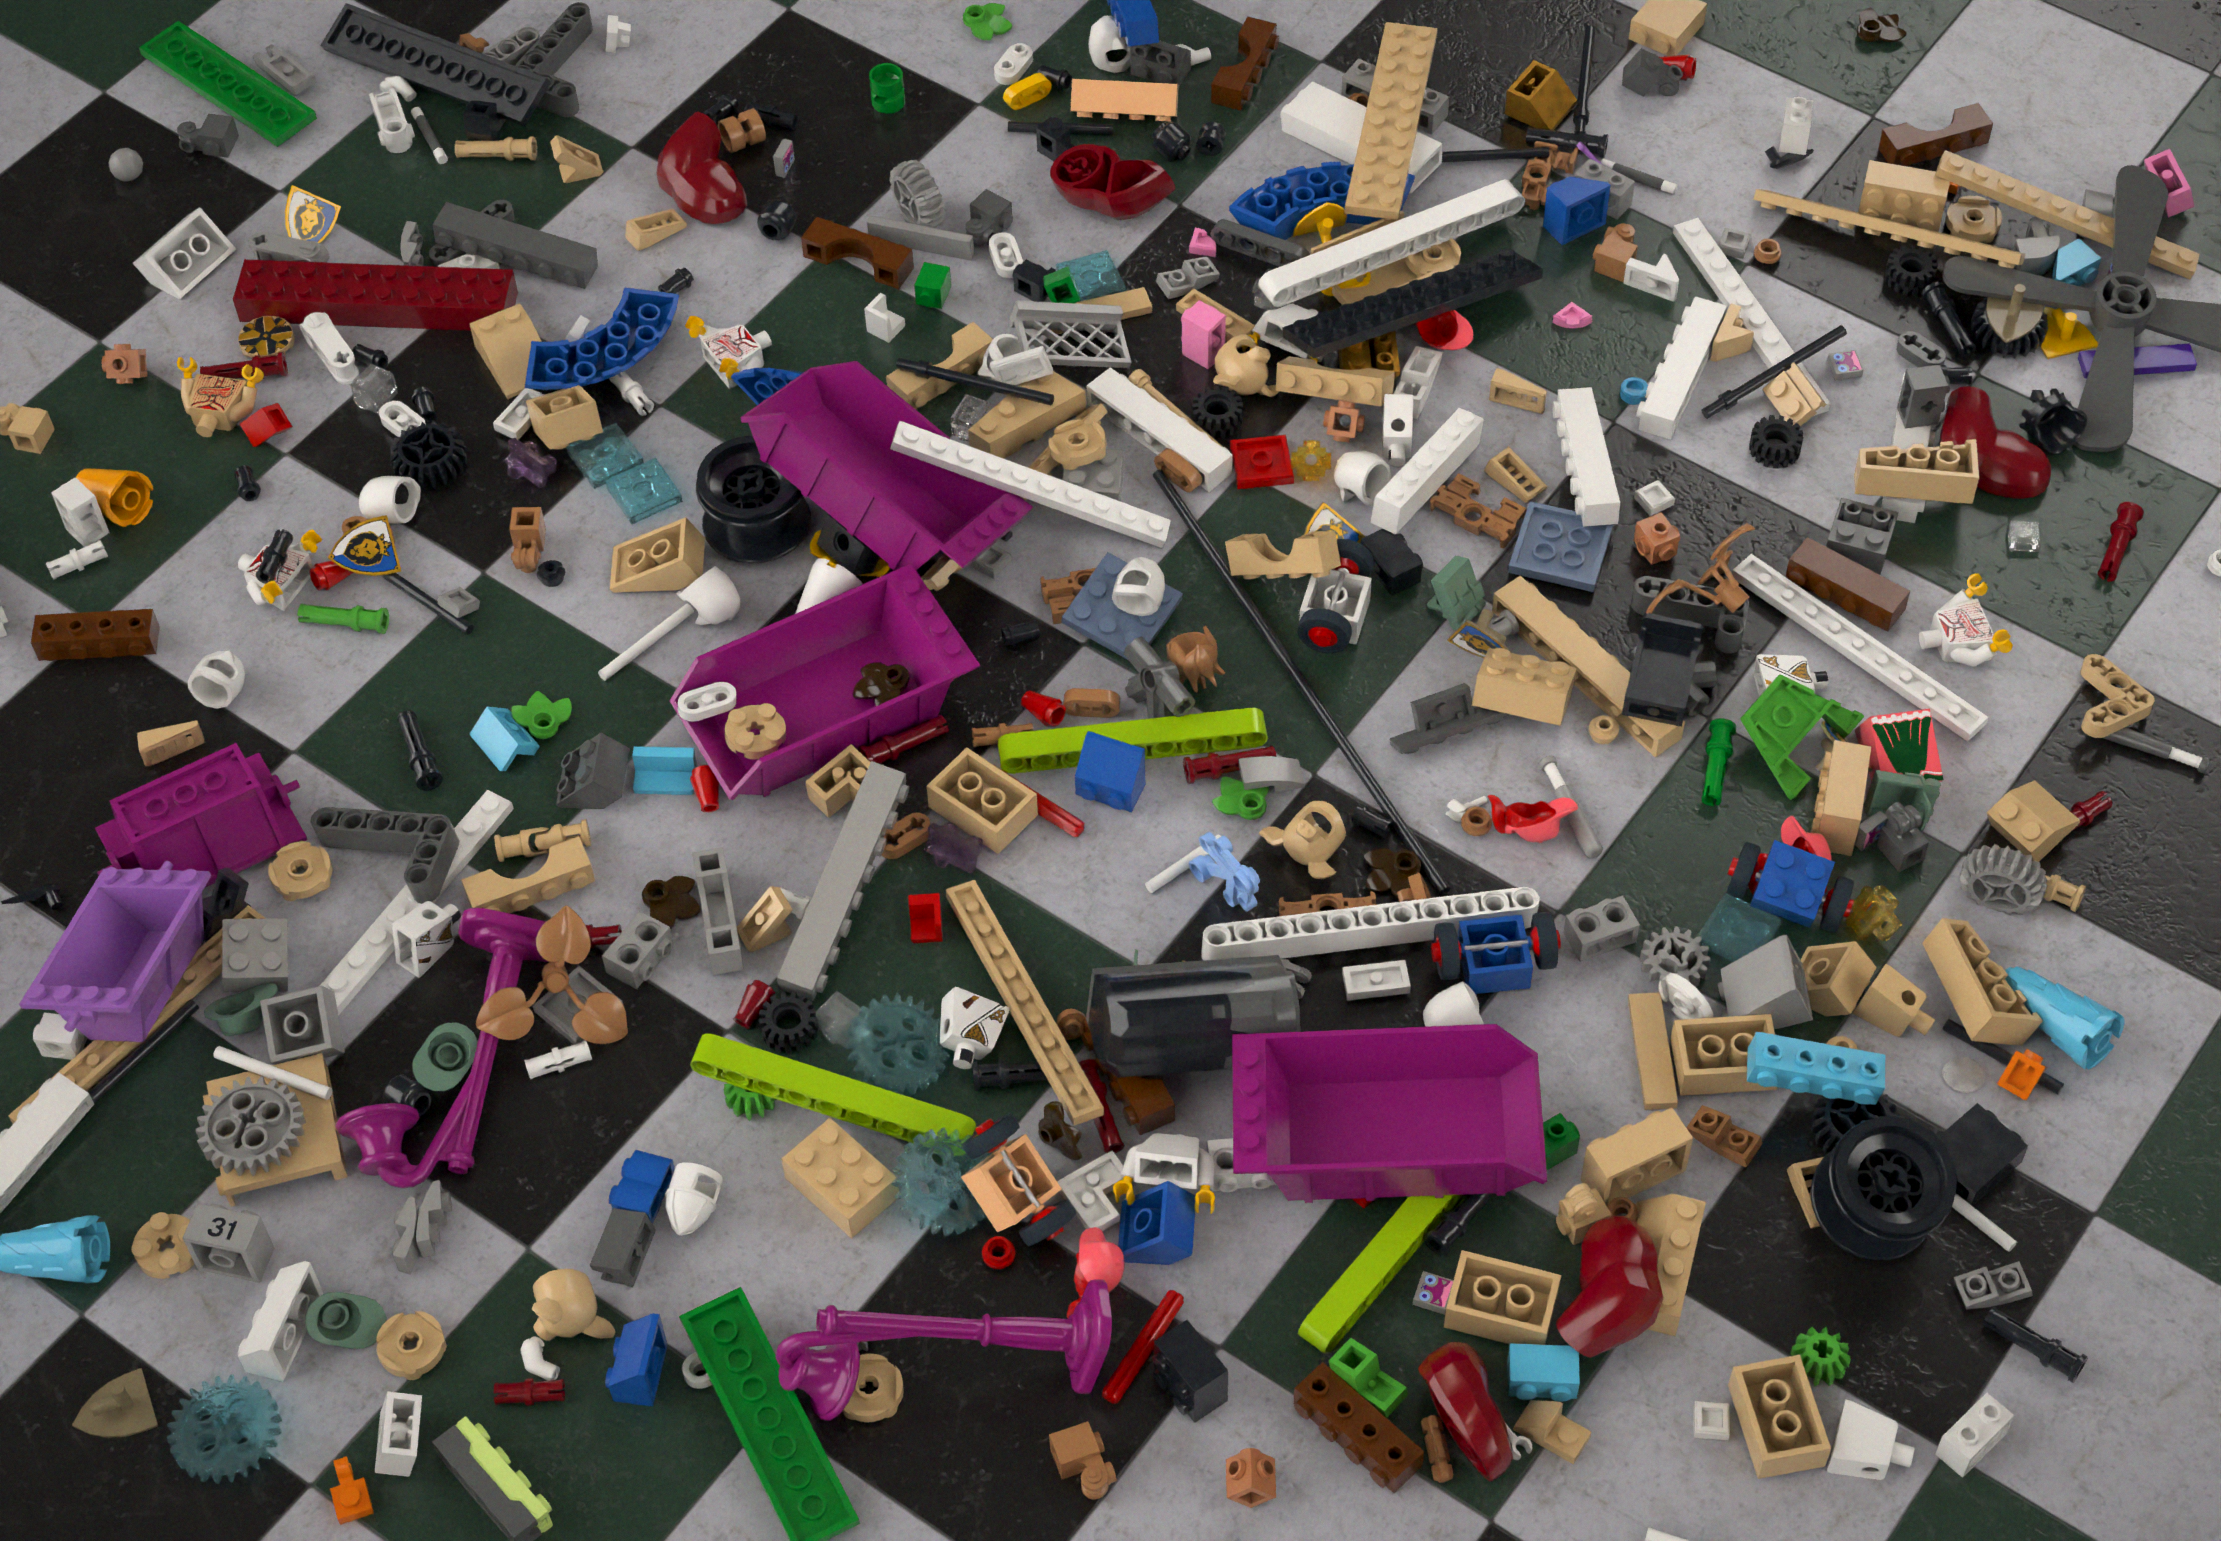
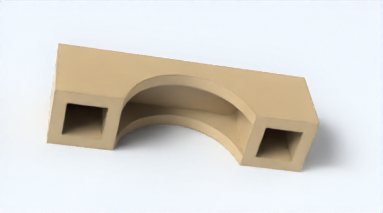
M972 322L952 335V354L945 361L933 366L971 375L981 368L985 352L993 339ZM900 369L886 376L887 386L915 410L957 384L934 377L929 379L917 377L913 372Z
M1289 356L1277 363L1275 391L1383 406L1384 395L1393 394L1395 372L1372 368L1358 370L1333 369L1317 364L1316 360Z
M1335 531L1310 532L1295 538L1289 555L1278 551L1271 544L1265 533L1242 534L1225 541L1231 576L1243 575L1244 579H1254L1261 575H1266L1267 579L1282 577L1284 574H1289L1290 578H1299L1306 576L1307 573H1312L1313 577L1317 578L1330 575V570L1341 566Z
M578 836L551 846L544 866L528 877L520 879L505 878L489 869L461 879L471 908H485L512 913L524 910L541 901L554 899L568 891L583 888L595 882L590 860Z

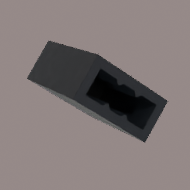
M1978 1103L1938 1137L1950 1153L1955 1166L1957 1178L1956 1194L1972 1206L2022 1163L2028 1145L2018 1133L2010 1131L1998 1120L1993 1112L1985 1110Z

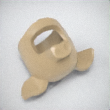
M1240 334L1227 341L1219 349L1215 357V369L1218 374L1213 380L1215 384L1229 387V391L1234 390L1237 392V395L1248 396L1259 392L1262 395L1272 397L1279 392L1275 391L1276 385H1266L1268 379L1266 363L1271 356L1270 352L1266 348L1257 346L1253 338L1247 334ZM1241 345H1248L1252 348L1246 353L1240 354L1237 351V347Z
M1312 801L1295 815L1285 830L1277 827H1266L1259 832V835L1264 837L1272 846L1283 845L1295 861L1308 866V873L1313 878L1326 879L1336 873L1326 861L1343 842L1346 830L1339 812L1333 805L1325 801ZM1311 812H1318L1327 818L1332 826L1329 834L1318 826Z
M557 1269L542 1275L534 1283L532 1288L536 1303L533 1304L532 1310L539 1318L533 1328L540 1338L545 1341H550L556 1336L571 1338L581 1332L600 1339L614 1337L615 1329L612 1324L596 1315L597 1302L595 1293L585 1273L574 1269Z

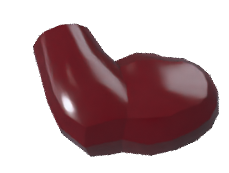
M695 112L670 137L658 156L657 180L659 187L674 199L680 210L690 217L709 224L727 223L736 219L744 212L747 206L746 192L728 163L718 159L721 144L719 128L707 115Z
M1094 144L1074 146L1056 158L1050 168V177L1053 184L1068 203L1082 209L1097 211L1118 221L1134 219L1147 213L1176 189L1172 178L1157 163L1151 160H1122L1114 150L1106 146Z
M1963 386L1950 393L1940 433V442L1952 441L1954 445H1963L1966 440L1976 439L1979 470L1977 487L1989 494L2016 499L2031 498L2043 493L2050 484L2051 464L2046 454L2012 430L1997 428L1993 418L1991 399L1985 391L1977 387Z
M1608 1216L1596 1222L1587 1231L1582 1243L1580 1287L1582 1292L1556 1321L1557 1329L1563 1339L1584 1356L1594 1357L1638 1337L1655 1323L1664 1298L1658 1278V1255L1652 1238L1644 1227L1628 1217Z
M1447 1343L1431 1352L1419 1365L1418 1370L1428 1384L1437 1412L1454 1441L1475 1469L1485 1479L1492 1482L1506 1472L1513 1459L1505 1421L1498 1406L1489 1394L1487 1369L1481 1357L1467 1343Z

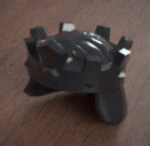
M2057 388L2051 389V395L2044 397L2042 390H2032L2030 400L2032 403L2035 402L2036 405L2031 411L2028 409L2022 411L2021 415L2026 420L2025 423L2021 422L2019 427L2036 440L2038 447L2045 454L2057 455L2064 452L2075 444L2085 431L2087 415L2082 410L2073 407L2071 401L2066 399L2064 393L2060 394Z

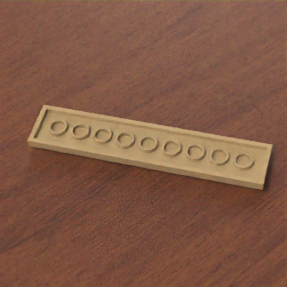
M1385 23L1345 203V214L1399 220L1437 38V28Z

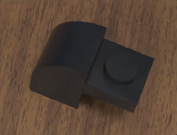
M471 100L463 112L465 133L468 140L499 141V131L506 119L498 117L497 104Z
M228 867L218 870L212 896L202 898L204 942H207L222 929L223 919H233L249 905L244 901L249 883Z

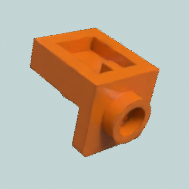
M2026 1049L2024 1054L2016 1051L1997 1085L2027 1101L2040 1077L2048 1068L2041 1064L2044 1058L2029 1049Z

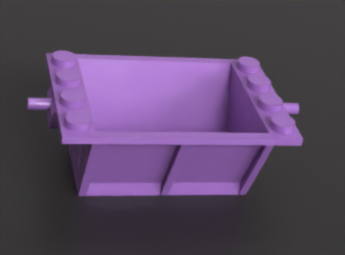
M165 861L159 870H143L142 868L116 869L115 867L103 869L19 1003L22 1009L55 1010L67 1022L64 1026L65 1030L73 1032L76 1028L90 1040L144 1042L204 940L202 891L211 877L210 872L196 871L194 869H187L185 871L171 870L173 864L170 861Z

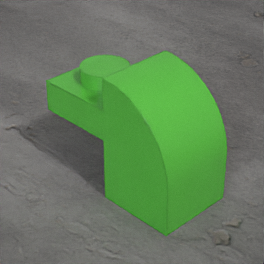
M1352 1338L1329 1360L1330 1369L1386 1418L1408 1396L1406 1386L1380 1370L1377 1354Z

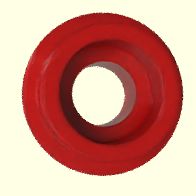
M1002 1236L990 1238L982 1248L983 1261L993 1269L1008 1267L1015 1259L1014 1245ZM996 1252L1004 1253V1255L1001 1257L993 1256V1254Z

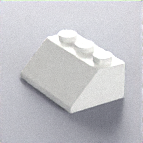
M199 207L181 220L134 261L133 264L152 285L177 299H181L232 254L236 248Z
M303 1261L281 1268L276 1279L269 1283L266 1291V1300L262 1308L255 1312L252 1329L248 1337L244 1338L239 1346L238 1357L245 1372L281 1382L284 1381L307 1332L305 1314L309 1305L317 1297L324 1294L310 1262Z

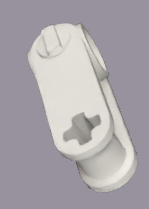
M392 87L390 91L376 95L369 93L372 109L380 129L378 136L381 145L386 146V149L391 153L407 151L413 143L412 139L415 137L411 123L408 124L395 88Z
M314 312L306 316L304 322L300 324V329L309 346L314 349L338 383L343 385L354 383L359 377V370L354 363V354L334 327L329 316L325 312Z

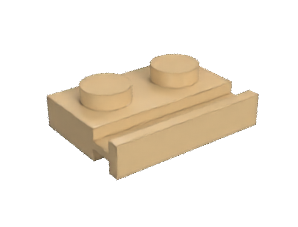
M1792 363V367L1788 371L1780 373L1762 390L1780 415L1784 416L1785 421L1791 418L1793 425L1798 423L1801 427L1817 413L1816 410L1821 406L1825 407L1827 404L1800 367Z

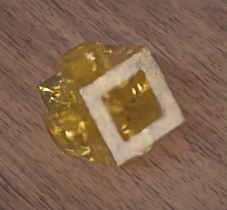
M1303 440V445H1297V452L1291 451V469H1297L1296 474L1297 476H1302V481H1319V477H1325V470H1331L1332 452H1326V446H1320V440ZM1310 454L1315 455L1317 458L1316 463L1313 465L1306 463V457Z

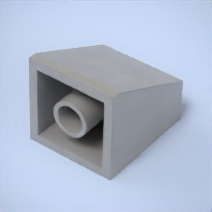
M1787 934L1777 937L1720 969L1722 982L1718 983V989L1721 999L1726 1001L1727 1009L1722 1010L1723 1017L1771 1014L1774 1030L1813 1020L1804 966Z

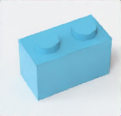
M1510 1343L1507 1358L1508 1396H1516L1521 1400H1532L1536 1397L1551 1398L1554 1401L1560 1402L1577 1399L1580 1384L1579 1352L1571 1346Z

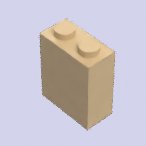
M1648 0L1631 19L1629 40L1666 56H1676L1704 24L1707 3L1700 0Z

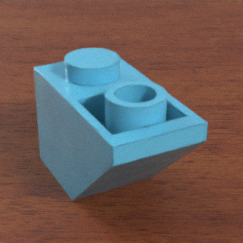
M2077 239L2058 249L2052 279L2075 286L2090 283L2098 275L2101 257L2082 240Z

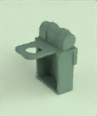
M1455 555L1431 580L1436 595L1427 603V607L1442 612L1443 618L1448 619L1451 628L1455 631L1467 619L1471 621L1475 616H1478L1486 606V602L1483 599L1485 596L1481 582L1476 580L1469 558Z
M1875 770L1864 804V810L1866 815L1871 817L1879 811L1885 814L1886 810L1896 802H1900L1903 806L1912 805L1919 812L1922 820L1921 826L1917 828L1919 831H1923L1926 823L1929 822L1930 816L1933 815V807L1936 799L1939 797L1941 783L1931 778L1925 780L1924 776L1908 772L1898 774Z

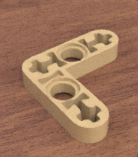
M2090 654L2084 658L2080 670L2081 676L2110 699L2086 712L2081 725L2085 734L2094 738L2106 737L2150 715L2155 702L2154 696L2107 658L2098 654ZM2111 684H2117L2122 686L2123 688H2118ZM2112 711L2120 712V713L2124 714L2125 716L2117 715V714L2113 713Z

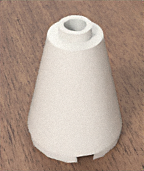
M818 558L812 566L796 613L862 585V582L843 566L837 564L833 568L827 565L829 560Z

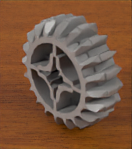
M917 160L904 161L898 164L897 167H894L890 171V189L893 191V198L897 203L896 206L899 207L901 215L905 217V221L932 228H937V226L941 225L945 216V204L942 201V195L938 189L939 186L936 185L934 177L930 175L929 170L925 169L924 165Z
M1994 844L1992 848L1983 845L1981 849H1974L1964 860L1960 872L1959 881L1962 883L1961 889L1967 892L1968 898L1975 899L1977 905L1982 904L1988 909L2007 912L2009 915L2013 912L2023 915L2025 911H2033L2035 906H2039L2043 900L2047 888L2046 871L2040 868V862L2032 861V855H2023L2020 849L2014 851L2009 846L2000 848L1997 844Z

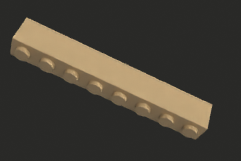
M1519 576L1494 593L1492 612L1499 617L1502 611L1509 610L1519 624V632L1517 634L1549 662L1560 661L1577 668L1574 685L1609 717L1615 719L1628 734L1655 758L1682 739L1685 720H1683L1682 727L1622 715L1626 689L1631 673L1620 664L1614 655L1606 652L1595 638L1589 637L1573 619H1569L1564 615L1554 602L1547 600L1535 585L1528 583L1523 577Z

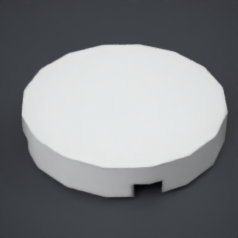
M1669 973L1659 982L1661 998L1665 1002L1670 1000L1674 1005L1671 1010L1680 1020L1713 1018L1714 1014L1711 1006L1699 990L1688 980L1678 974Z

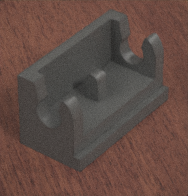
M612 1209L590 1263L592 1270L603 1272L602 1280L625 1284L629 1287L634 1286L656 1231L647 1214L644 1212Z

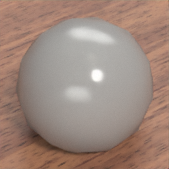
M121 148L110 156L109 169L115 178L122 181H132L142 173L143 161L136 151L130 148Z

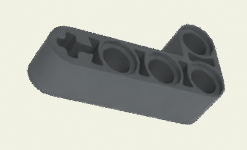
M1651 576L1638 578L1634 583L1631 607L1635 612L1644 615L1656 596L1675 581ZM1692 584L1715 596L1718 595L1714 591V587ZM1683 587L1662 599L1656 605L1652 614H1660L1680 620H1690L1703 624V626L1717 628L1715 636L1717 649L1724 653H1734L1740 649L1742 644L1749 600L1747 599L1732 614L1721 602L1716 605L1712 600Z

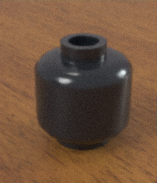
M1163 122L1152 135L1153 148L1169 162L1175 161L1178 158L1183 160L1191 151L1189 146L1191 143L1190 134L1176 122H1169L1168 124Z
M780 200L770 201L764 206L758 217V228L768 239L783 240L790 234L795 225L796 213L786 202Z
M401 1074L395 1076L385 1086L382 1102L383 1104L397 1103L409 1105L416 1108L421 1117L430 1108L431 1092L418 1083L416 1078Z

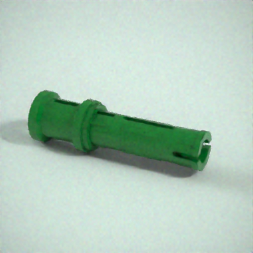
M1724 718L1714 719L1709 725L1711 738L1706 744L1709 760L1701 799L1708 806H1714L1715 804L1718 806L1721 804L1727 759L1733 754L1731 741L1732 736L1736 734L1737 726L1733 721Z

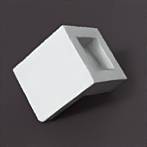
M882 293L864 309L867 332L888 343L905 327V318L887 310L886 295Z

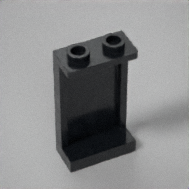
M1644 613L1629 683L1626 689L1622 715L1682 727L1703 624L1690 620L1665 617L1660 614Z

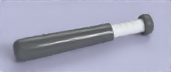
M2127 727L2102 737L2103 739L2167 760L2170 758L2180 761L2181 763L2198 768V772L2205 774L2211 759L2208 755L2200 757L2178 748L2176 749L2170 743Z

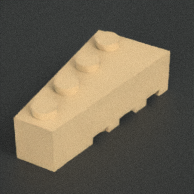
M1054 371L1051 375L1021 383L1020 387L1053 394V404L1050 406L1007 395L968 430L970 447L1005 459L1021 450V445L1028 441L1035 442L1043 438V433L1058 427L1075 415L1078 416L1086 408L1085 390Z
M1976 439L1966 440L1963 445H1954L1952 441L1940 442L1938 447H1925L1922 443L1912 444V447L1908 449H1900L1898 446L1860 448L1854 473L1855 494L1973 504L1979 480Z
M1942 918L1922 942L1971 1041L2022 1046L2043 1022L2037 1012L2031 1014L2025 1007L2024 1003L2027 999L2020 990L2014 992L2005 978L2008 974L2003 967L1988 958L1991 951L1968 921Z

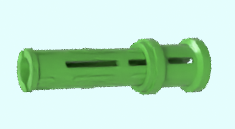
M300 604L297 616H303L298 618V621L301 623L349 626L358 632L367 629L376 630L379 634H385L389 626V612L387 608L372 610L357 605L352 609Z

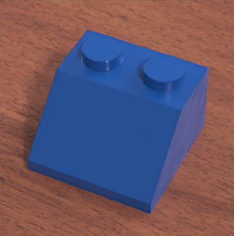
M1567 177L1559 182H1554L1547 187L1543 227L1561 245H1564L1605 225L1611 185L1604 181Z
M1088 731L1075 774L1076 795L1086 800H1095L1107 804L1117 810L1123 809L1132 812L1146 785L1145 749Z
M1166 1181L1135 1195V1201L1131 1205H1128L1127 1199L1123 1200L1118 1247L1123 1252L1124 1262L1170 1265L1191 1256L1193 1252L1195 1195L1170 1181Z
M652 1313L625 1324L621 1337H616L613 1347V1356L616 1357L613 1368H608L605 1386L609 1388L614 1402L645 1406L654 1405L668 1347L660 1314Z

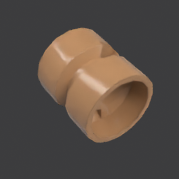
M754 108L739 113L737 119L731 116L718 121L722 141L730 153L744 149L746 143L754 145L766 140L764 125Z

